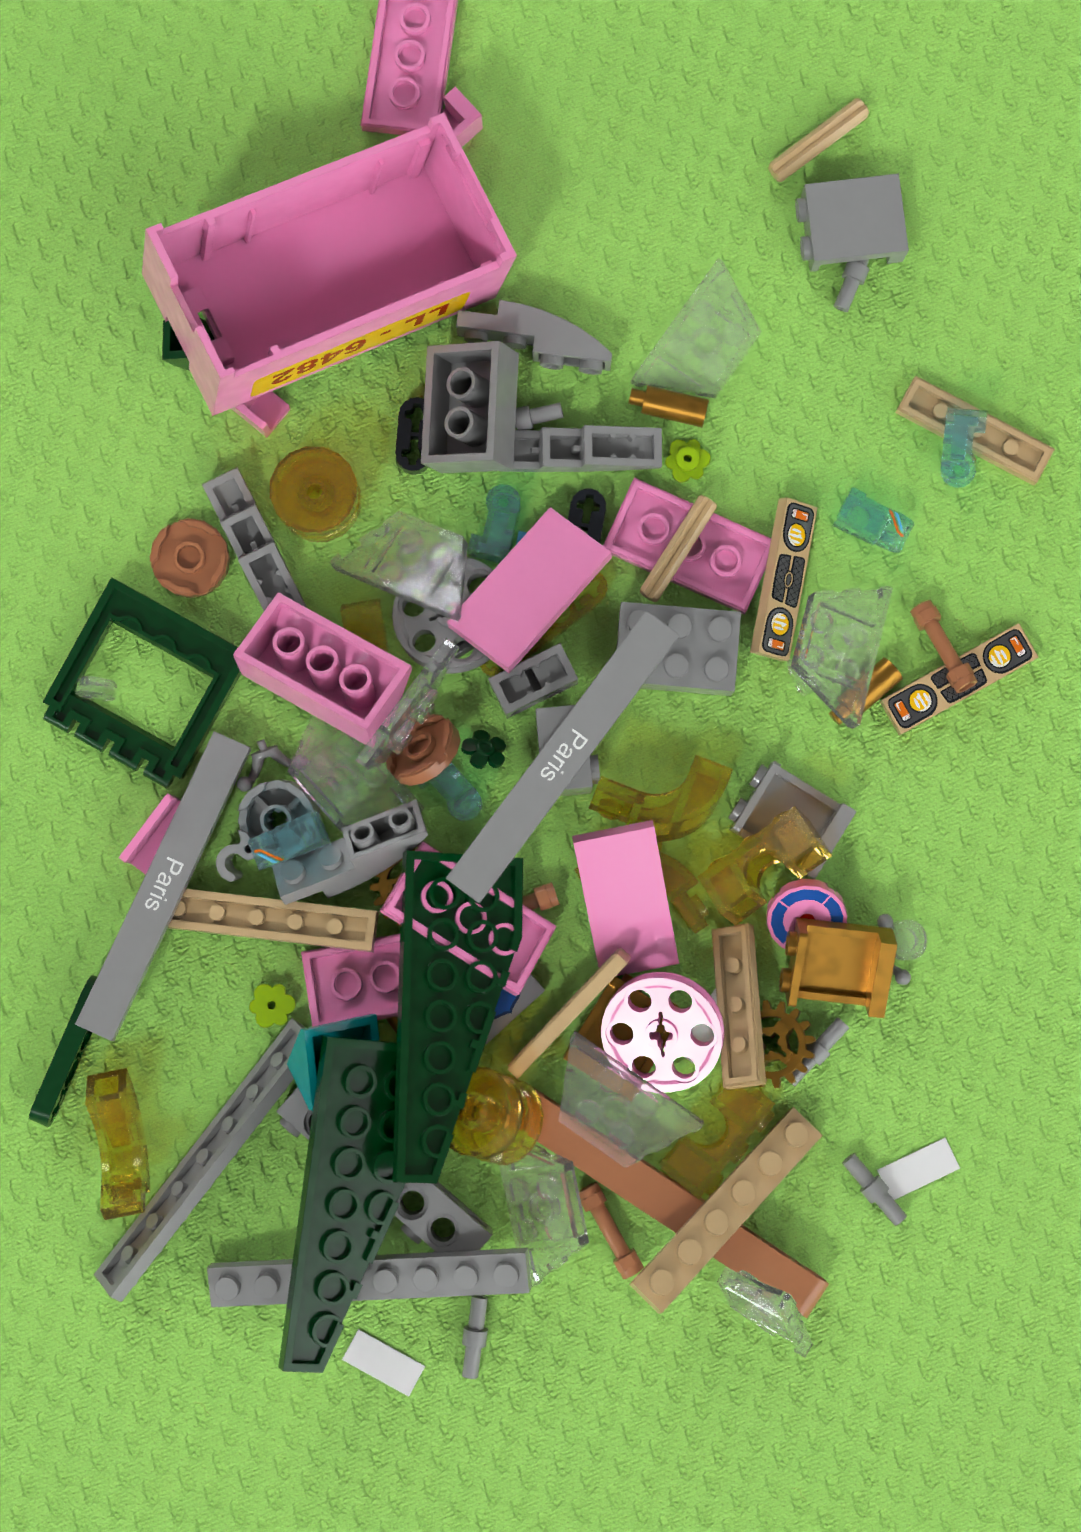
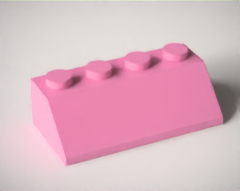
M279 592L233 654L243 676L372 749L395 718L412 671L410 664Z

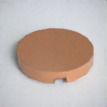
M187 518L168 525L159 532L152 543L150 562L154 575L164 588L176 596L195 598L207 595L220 586L228 574L230 554L226 541L216 528L205 521Z
M432 714L420 717L404 727L402 731L405 735L401 737L399 742L396 739L392 741L386 755V766L400 784L409 786L423 784L438 776L449 766L457 754L460 745L459 731L449 719H444L442 715Z

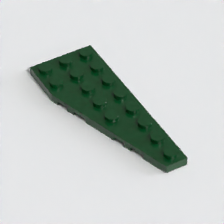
M408 850L403 852L402 874L405 872V889L402 896L404 920L400 924L393 1183H438L454 1137L452 1133L460 1110L464 1108L468 1096L466 1092L473 1073H476L496 1015V1005L502 988L506 986L510 974L508 971L514 953L501 956L492 949L496 946L502 951L513 950L517 952L522 939L523 858H513L492 887L495 895L492 896L487 893L480 903L482 907H479L475 904L476 901L446 879L451 869L440 863V861L457 863L463 854ZM414 860H421L414 872ZM431 881L434 882L426 892L427 903L433 908L446 910L442 913L429 912L421 902V891ZM439 882L448 884L453 892V902L450 905H446L448 894L443 887L437 885ZM499 890L513 898L514 908L499 900ZM469 902L471 906L465 907L460 913V922L463 927L468 929L465 934L459 930L455 923V912L460 905ZM480 912H486L487 920H482ZM413 919L428 928L427 938L412 929ZM501 923H509L513 925V931L508 928H499L497 930L495 926ZM481 924L485 925L482 931L476 934H472V931L477 929ZM492 930L494 934V940L492 944L489 945L488 936L490 931ZM432 931L451 942V944L448 946L438 945L432 937ZM456 945L480 961L469 965L447 950ZM477 965L487 966L492 971V979L474 967Z
M323 1035L278 1366L282 1371L323 1373L343 1330L344 1325L342 1322L353 1299H357L363 1286L361 1280L369 1263L373 1264L400 1204L397 1201L406 1183H393L397 1042Z

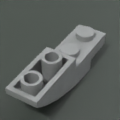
M499 300L498 315L458 310L457 334L464 337V341L468 343L487 342V340L500 341L511 349H525L526 345L533 346V361L540 362V366L543 368L560 370L563 369V365L579 367L580 372L592 375L601 374L602 370L610 371L612 353L578 326L549 312L504 300Z
M413 800L343 827L341 829L344 838L273 864L272 868L279 896L283 903L287 905L320 891H323L326 897L330 898L371 879L401 860L403 852L407 850L412 851L428 836L418 801Z

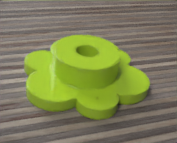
M691 439L687 443L683 440H675L670 445V455L666 458L665 465L668 469H673L672 476L674 480L684 483L690 477L694 480L702 478L703 468L709 465L711 457L708 451L700 449V443L695 439ZM689 457L691 461L685 462L684 458Z
M268 984L258 985L254 991L255 999L249 1004L250 1011L256 1014V1023L262 1028L271 1027L274 1023L279 1026L286 1024L288 1021L287 1014L293 1012L296 1007L295 999L291 995L286 994V988L282 984H276L273 987ZM271 1001L276 1005L274 1009L269 1007Z

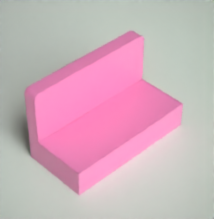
M167 793L121 853L119 859L125 863L132 864L146 875L181 800Z

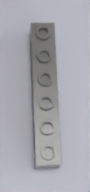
M297 1087L276 1112L283 1117L279 1122L288 1132L295 1137L302 1134L309 1140L313 1111L308 1109ZM439 1182L437 1184H405L397 1201L400 1204L395 1216L404 1223L401 1230L417 1244L423 1240L435 1250L434 1252L480 1250L492 1236L493 1229ZM408 1191L419 1192L424 1198V1206L417 1211L407 1209L402 1201L403 1194ZM442 1217L450 1219L455 1226V1232L449 1237L438 1236L432 1227L436 1219Z

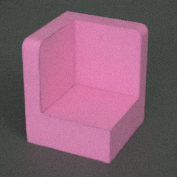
M454 87L444 96L445 109L443 112L461 147H463L483 129L482 114Z
M271 391L231 409L267 438L290 411V406Z

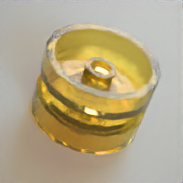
M305 446L290 452L277 464L270 480V499L282 523L295 536L309 542H328L343 536L355 524L360 513L361 489L350 464L339 453L325 447ZM322 489V494L319 498H310L309 495L313 491L319 494Z
M477 1067L476 1073H473L466 1092L468 1096L464 1108L460 1110L452 1133L454 1137L450 1148L460 1155L479 1159L490 1164L509 1165L520 1161L534 1148L541 1134L544 1117L541 1099L533 1086L520 1078L517 1079L514 1076L505 1075L488 1067Z

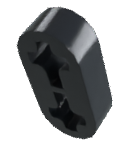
M419 397L410 398L405 401L400 407L398 416L396 460L404 472L412 475L421 474L428 468L421 464V458L417 459L416 465H410L408 458L403 457L404 453L411 451L412 440H418V449L421 454L423 420L420 421L419 432H413L412 421L410 418H406L407 415L414 413L415 408H421L422 414L424 413V399Z
M594 489L578 491L573 496L568 520L581 530L588 531L587 534L599 543L606 512V502L603 495ZM586 498L594 499V506L600 508L599 512L592 511L589 524L582 523L583 510L577 508L578 504L585 503Z

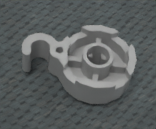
M280 779L260 783L248 791L238 808V811H240L238 818L240 830L238 832L241 841L240 843L228 845L219 852L216 859L217 871L222 878L232 882L241 879L243 876L242 872L233 866L232 860L235 854H239L246 860L262 858L257 854L275 859L262 852L254 853V850L261 849L282 859L297 856L311 847L319 834L322 818L319 804L310 790L298 782ZM274 811L286 814V827L280 826L275 828L272 822L275 818L272 816V813Z

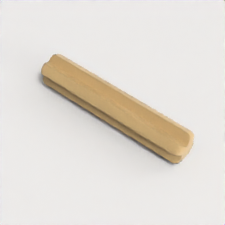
M859 98L854 99L771 161L768 169L774 179L778 182L784 181L864 121L869 114V110L864 102Z
M703 495L698 496L641 586L640 593L645 598L653 602H657L716 510L717 504L713 500Z

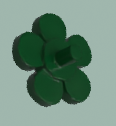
M477 730L473 733L472 738L465 739L461 750L466 755H472L470 764L477 769H483L487 762L491 767L499 768L505 761L502 753L505 751L506 744L499 737H493L489 740L490 734L485 730Z

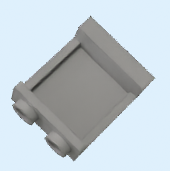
M899 173L805 184L801 198L795 200L797 222H804L805 236L800 238L801 257L803 261L808 260L810 272L818 271L819 267L824 264L885 257L887 264L903 262L909 251Z
M776 761L771 762L768 768L761 764L749 785L755 788L747 801L740 798L728 817L734 822L729 830L805 878L815 879L857 811L844 803H837L781 768V764Z

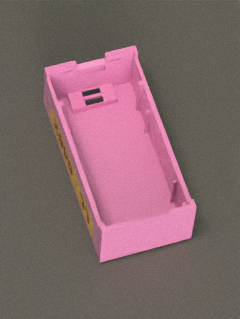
M443 112L429 118L426 126L166 228H163L161 223L145 230L142 275L165 322H170L189 360V370L212 416L456 315L458 310L465 311L496 298L517 255ZM202 312L215 340L211 341L198 313Z

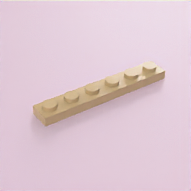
M186 889L168 928L374 953L379 912L296 901L285 905L279 899Z
M794 1107L789 1109L629 1285L658 1314L663 1313L823 1135Z

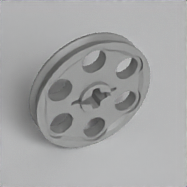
M463 556L441 557L421 565L403 582L394 600L392 612L393 626L403 649L416 663L431 671L453 674L470 671L490 660L475 647L472 654L465 659L454 657V646L460 641L466 640L448 627L447 621L449 619L446 617L448 616L447 609L455 607L457 611L472 593L469 591V586L473 580L480 577L487 578L493 571L486 564ZM440 571L451 573L452 580L448 586L440 589L432 586L431 581L436 573ZM413 599L423 600L425 608L420 615L410 617L404 613L405 606L409 601ZM423 634H431L436 639L434 647L427 652H419L415 649V641Z

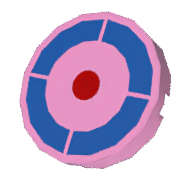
M800 879L789 882L779 889L780 892L774 898L772 896L767 905L766 921L770 935L784 949L788 931L794 932L796 918L847 923V911L842 896L837 891L835 892L832 888H829L827 883L820 880Z

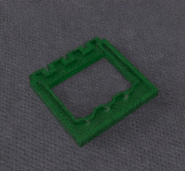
M111 577L43 700V703L49 705L43 720L66 733L72 730L76 721L80 724L74 734L75 738L100 752L106 749L110 740L113 741L114 744L108 754L109 757L134 771L139 770L144 760L149 761L143 776L168 789L175 776L183 779L241 675L233 656L238 647ZM112 623L213 678L175 747L75 692Z

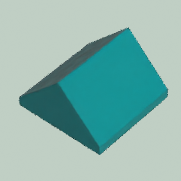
M376 1014L300 1029L287 1066L309 1110L313 1111L323 1035L379 1040Z

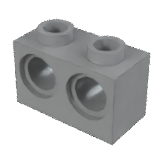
M561 643L517 664L510 673L503 671L488 678L489 684L507 719L578 684V677Z

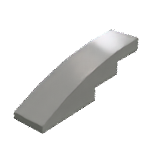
M584 425L581 429L542 427L540 431L515 430L513 470L501 472H595L659 469L662 467V428Z
M233 468L203 483L202 486L263 610H266L278 592L306 607L239 468Z

